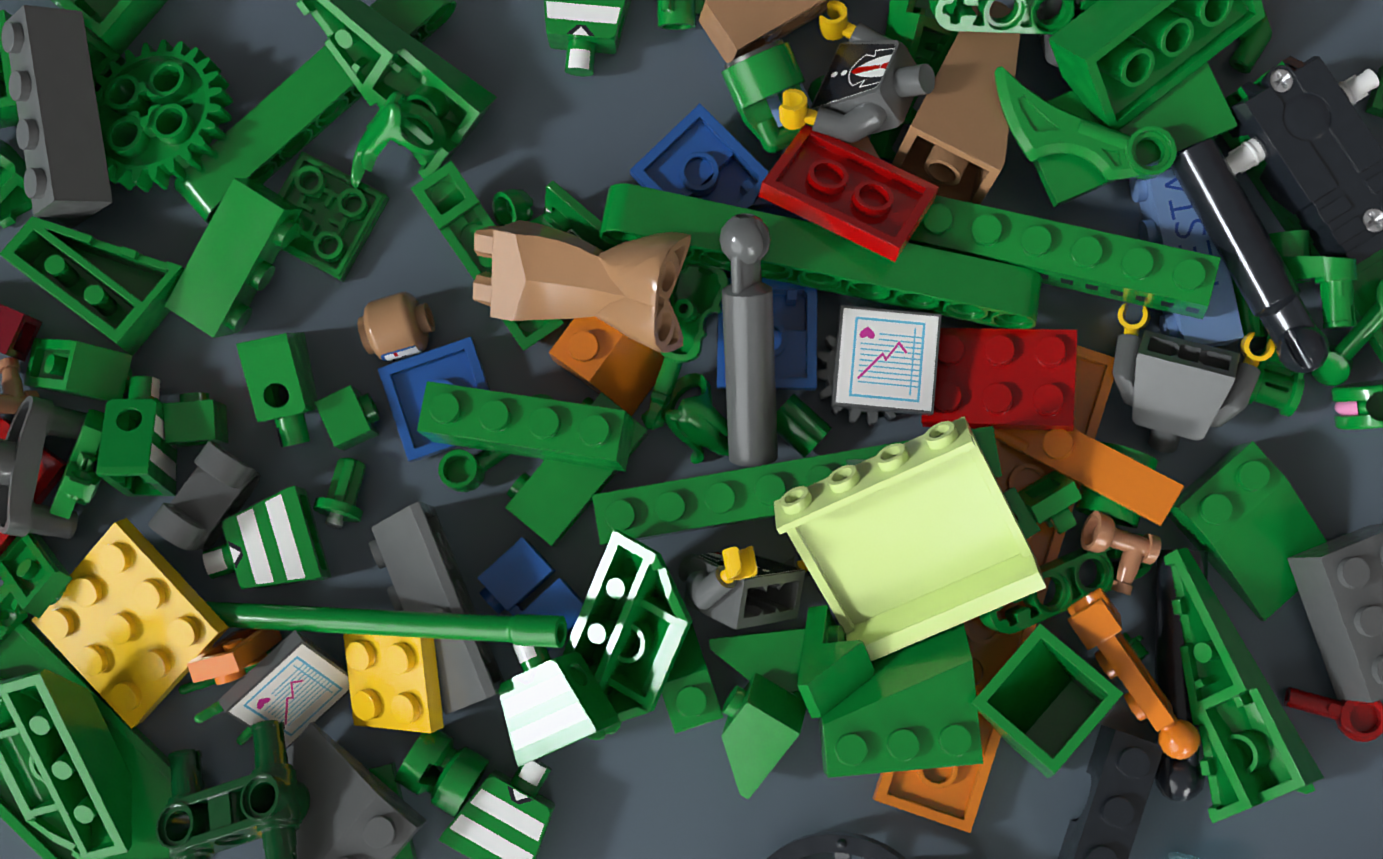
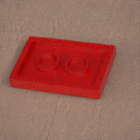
M805 124L762 181L759 197L896 262L932 205L939 186L837 138L812 131V127Z
M940 328L934 413L931 416L922 415L921 423L923 427H932L944 421L952 422L965 416L971 429L993 426L994 429L1050 431L1052 429H1064L1066 431H1074L1078 331L1067 329Z

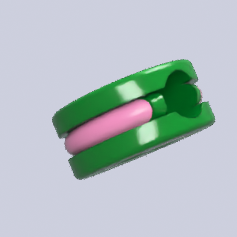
M1383 379L1344 384L1332 388V401L1336 402L1335 411L1338 413L1334 415L1336 428L1344 430L1383 428Z

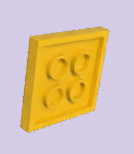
M127 518L115 522L70 574L73 579L66 586L63 596L55 604L50 605L40 618L34 617L31 620L131 729L141 724L189 672L187 663L212 647L229 628Z

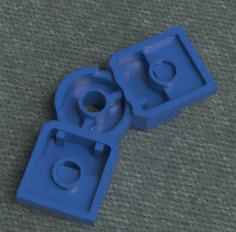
M700 103L630 169V175L643 187L811 222L759 197L762 181L769 172ZM724 270L731 284V271ZM762 278V282L771 286L773 290L776 390H816L817 289ZM723 310L722 313H717V389H726Z

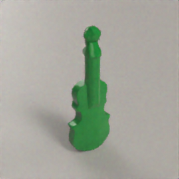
M685 261L670 296L671 306L684 337L683 346L672 352H660L664 356V360L651 393L649 409L641 416L647 429L655 430L664 426L665 421L662 413L671 401V396L683 363L694 361L700 356L703 339L707 337V332L705 331L707 319L713 313H722V289L730 284L727 274L722 269Z

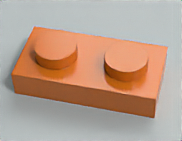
M243 629L230 633L187 663L193 683L214 678L216 685H221L246 675L245 667L259 663L267 656L266 651L282 640L280 631Z

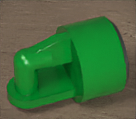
M781 39L732 60L724 65L725 70L721 72L743 122L760 140L763 149L768 153H777L786 149L801 130V128L789 130L784 126L778 127L767 102L768 99L778 95L781 105H783V92L788 89L802 91L800 84L805 82L789 42L784 43Z

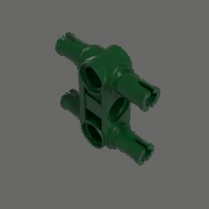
M265 720L253 724L251 732L253 733L255 769L250 775L206 790L204 788L201 763L202 752L200 750L183 749L168 755L171 769L172 797L168 799V803L159 814L156 822V835L160 844L169 849V857L171 859H212L215 853L261 838L263 840L265 859H298L296 831L300 829L299 825L307 815L310 807V794L304 783L297 781L296 770L293 769V765L288 764L284 722Z

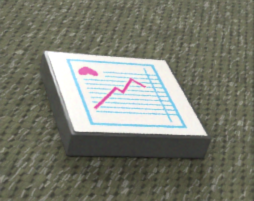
M841 305L831 407L933 415L941 314Z
M294 630L218 701L224 712L249 728L253 724L265 720L284 722V736L287 749L311 722L315 723L350 691L347 667L297 630Z

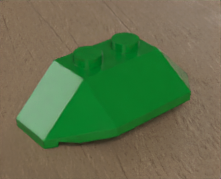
M620 530L613 531L563 652V655L578 652L582 655L621 722L654 711L692 623L691 616L661 553Z
M46 669L0 681V771L25 821L53 842L72 850L71 855L76 859H102L128 852L132 847V776L90 690Z

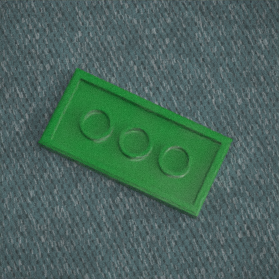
M1206 62L1118 131L1132 135L1141 127L1149 125L1161 127L1168 131L1175 140L1177 155L1200 142L1214 139L1230 132L1238 125L1208 62ZM1073 90L1047 101L1064 111L1100 124ZM1151 140L1138 142L1135 152L1142 164L1151 166L1160 161L1161 152L1156 143ZM1051 154L1032 161L1054 208L1114 182L1106 181L1103 175L1091 163L1072 154Z

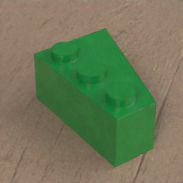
M34 216L26 222L0 252V256L130 355H134L171 311L164 306L184 271V268L169 261L163 262L139 254L138 251L124 246L118 247L97 240L91 235Z

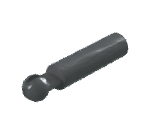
M742 213L733 216L721 228L719 239L723 253L731 261L732 282L722 289L729 461L733 464L754 467L768 465L778 459L773 290L771 286L762 282L761 259L769 250L771 237L767 225L761 218L753 214Z

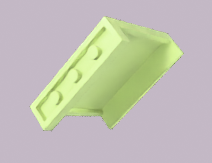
M965 416L952 422L944 421L937 423L929 428L925 434L903 444L895 443L888 445L876 456L856 465L842 466L833 471L829 477L807 487H795L786 492L781 499L774 501L777 531L779 534L787 532L839 624L842 625L847 641H863L871 661L1046 588L1037 559Z

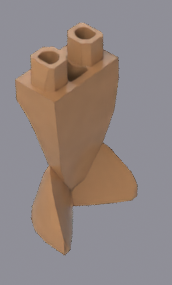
M518 220L504 226H488L476 230L474 233V251L477 256L492 258V272L485 271L476 275L473 282V300L490 306V317L508 321L572 319L595 316L630 339L657 352H672L683 346L684 337L669 298L686 258L691 235L678 232L657 233L623 242L603 251L573 234L538 223Z

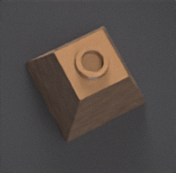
M994 1L990 7V16L1001 18L1008 15L1012 9L999 1ZM972 6V9L978 16L977 6ZM959 31L935 77L934 89L924 98L892 165L939 186L936 194L938 196L981 204L1005 164L1009 126L1000 105L994 72L997 67L1002 66L1015 77L1020 33Z

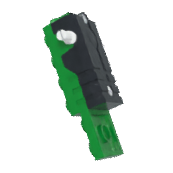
M1289 56L1277 66L1261 75L1254 83L1247 82L1225 98L1238 125L1232 131L1222 135L1231 149L1228 153L1229 156L1225 159L1234 174L1241 172V174L1243 172L1247 173L1285 231L1309 230L1311 256L1356 258L1358 279L1353 281L1355 319L1358 322L1377 301L1376 290L1380 279L1383 277V150L1353 106L1356 102L1369 95L1368 92L1379 86V79L1374 71L1366 69L1358 76L1353 75L1347 80L1337 83L1320 56H1313L1305 62ZM1382 325L1368 342L1383 363Z

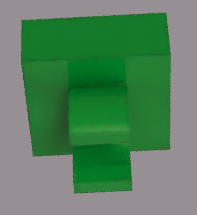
M1054 470L1018 492L1037 523L1045 522L1049 528L1054 526L1059 535L1077 525L1068 507L1082 499V496L1075 482Z

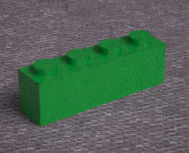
M427 381L417 431L435 443L626 472L635 422L625 410Z

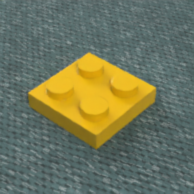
M343 634L353 723L355 726L433 733L444 728L434 638Z

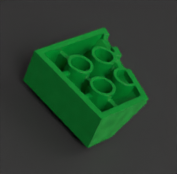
M964 623L871 661L874 667V675L823 717L818 718L823 771L827 778L983 764L978 710L972 704L976 698L973 660Z

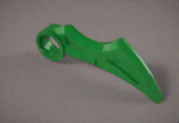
M1002 66L997 67L994 72L997 93L1004 117L1016 142L1030 162L1051 154H1072L1091 163L1103 175L1106 181H1114L1134 177L1142 180L1156 178L1169 169L1176 159L1177 148L1175 140L1168 131L1161 127L1149 125L1141 127L1132 135H1128L1054 106L1025 87ZM1151 140L1157 144L1161 152L1160 161L1157 165L1147 166L1138 160L1135 151L1139 141Z

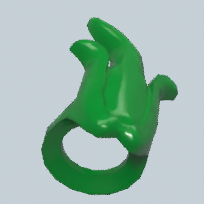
M392 93L374 118L366 125L367 130L361 137L353 158L351 184L354 188H357L365 170L372 172L378 155L390 139L413 153L420 155H433L440 151L447 139L446 130L441 120L424 106L407 101L404 93ZM401 117L415 118L424 123L432 134L433 142L430 145H421L410 140L401 130Z
M691 373L681 377L676 382L670 403L662 413L665 423L675 436L693 450L690 457L691 463L698 464L703 461V447L718 455L729 456L727 420L712 406L711 385L709 381L699 373ZM693 387L701 388V395L683 399L678 409L674 410L676 402L682 394Z

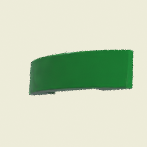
M450 161L411 187V190L475 280L476 275L485 271L492 272V258L477 256L474 251V233L476 230L496 225L456 166ZM502 319L523 351L564 324L561 319L524 321Z

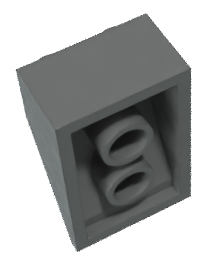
M311 722L286 751L288 764L293 765V769L296 770L297 781L304 783L310 794V807L307 815L299 825L300 829L296 831L298 859H395L427 821L314 722Z

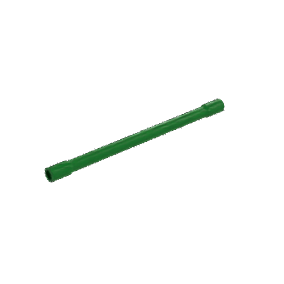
M205 601L229 628L509 642L517 646L562 648L567 636L566 619L564 616L516 614L514 616Z

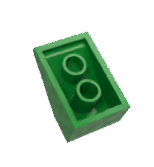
M1253 441L1231 448L1179 495L1168 514V517L1198 551H1208V562L1261 621L1269 618L1299 591L1287 558L1327 542L1287 478Z

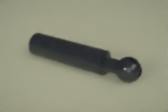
M1214 139L1205 140L1176 156L1171 166L1174 175L1255 317H1259L1276 346L1279 361L1287 369L1295 373L1307 374L1323 366L1330 349L1327 336L1317 328L1299 296L1301 293L1300 288Z
M1165 549L1160 551L1157 558L1155 681L1172 704L1173 713L1177 719L1189 721L1193 725L1180 646L1184 644L1180 616L1174 615L1171 601L1176 598L1171 566L1165 565L1164 556L1175 550ZM1189 550L1208 581V551ZM1194 725V726L1197 728L1198 732H1199V731H1200V730H1199V726H1198V725ZM1199 747L1190 758L1183 760L1171 758L1165 752L1162 753L1154 779L1157 788L1164 797L1173 801H1189L1203 790L1205 776H1202L1199 763Z

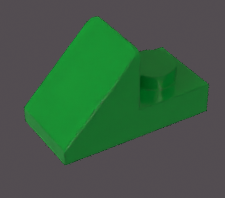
M828 605L808 607L797 684L811 718H821L874 675V667L864 642L861 640L846 641L844 629L841 624H835Z

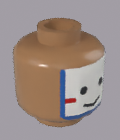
M406 291L370 301L364 308V315L358 318L357 323L360 339L368 354H376L379 359L386 362L422 353L428 346L429 332L435 331V321L427 303L419 304L418 300Z

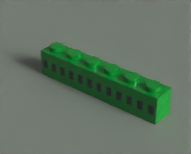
M936 195L932 205L908 241V243L1028 268L1038 272L1042 277L1041 283L1198 319H1203L1208 309L1221 257L938 195Z

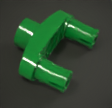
M1309 230L1270 233V238L1296 283L1315 281V284H1320L1323 329L1357 326L1353 281L1358 279L1356 258L1311 256ZM1231 276L1244 336L1251 332H1255L1253 338L1266 336L1261 319L1253 315Z

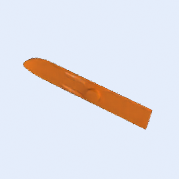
M994 429L996 440L1159 526H1162L1184 488V485L1076 429L1074 431H1066L1064 429H1052L1050 431Z

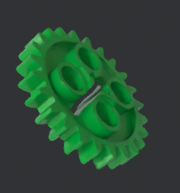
M161 40L157 51L147 42L143 43L141 56L138 57L128 49L125 51V64L120 66L116 62L111 61L109 66L113 74L109 78L97 75L95 78L102 86L99 92H95L109 180L114 184L119 182L130 191L137 185L144 192H149L153 182L163 190H166L172 175L182 183L185 182V169L191 165L194 169L201 171L203 167L199 157L202 154L209 156L217 154L210 145L212 140L226 139L227 135L218 127L219 124L232 121V116L224 109V107L233 103V98L225 91L230 84L220 74L222 70L197 47L191 50L183 41H179L173 48L166 40Z

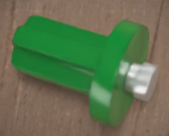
M349 457L340 458L337 461L327 497L316 498L313 506L316 512L328 516L325 524L342 528L344 521L355 523L361 521L363 510L356 507L355 504L366 470V465L363 462Z

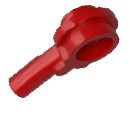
M1288 687L1286 690L1284 706L1335 720L1341 733L1353 741H1372L1383 733V703L1380 700L1374 703L1342 699L1339 701Z

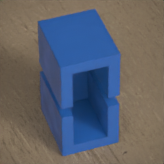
M521 537L478 577L485 586L479 592L480 595L498 614L506 609L512 616L516 614L564 616L567 623V634L574 628L584 601L563 578H558L523 610L520 604L556 572L524 537Z

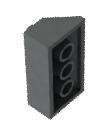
M23 5L4 23L1 41L4 51L9 53L12 73L9 78V93L12 100L16 101L19 117L16 139L20 149L24 150L27 169L24 175V190L27 197L31 198L34 216L73 229L113 202L83 12Z
M416 502L371 527L375 539L369 541V546L380 569L387 567L393 585L388 587L387 590L395 610L477 614L433 506ZM434 639L441 705L445 715L499 693V684L504 682L488 641Z

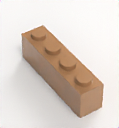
M705 0L698 21L725 62L729 63L744 54L783 38L827 12V3L832 0Z

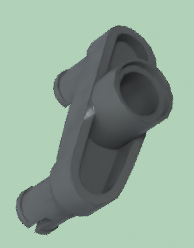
M31 395L21 403L12 420L6 439L0 438V532L2 534L25 537L28 533L66 539L74 536L78 522V514L75 510L72 511L70 518L66 519L49 513L51 506L36 504L33 498L45 437L52 435L77 440L87 415L86 412L54 406L52 400Z

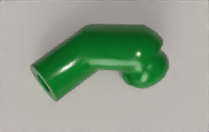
M1267 15L1239 36L1240 44L1229 60V64L1235 70L1245 74L1250 73L1270 42L1272 30Z

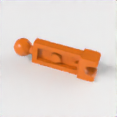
M1099 588L1067 608L1071 617L1067 618L1069 624L1087 650L1098 647L1099 651L1094 654L1099 665L1110 679L1118 676L1129 691L1124 694V698L1139 721L1147 718L1157 732L1160 730L1158 742L1163 752L1169 757L1179 760L1190 758L1200 745V735L1197 728L1189 721L1177 719L1174 715L1172 704L1121 633V615L1103 589Z

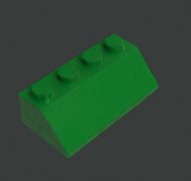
M1098 0L1048 40L1064 80L1101 125L1118 131L1266 15L1262 0Z

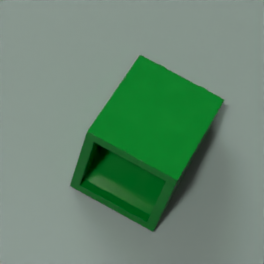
M1039 624L973 700L972 704L1016 752L1049 779L1055 775L1124 693L1043 625Z

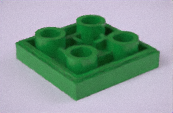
M302 151L278 193L302 209L296 220V223L299 224L296 236L286 248L280 250L344 283L387 205L389 197L361 181L358 187L354 188L351 184V176Z

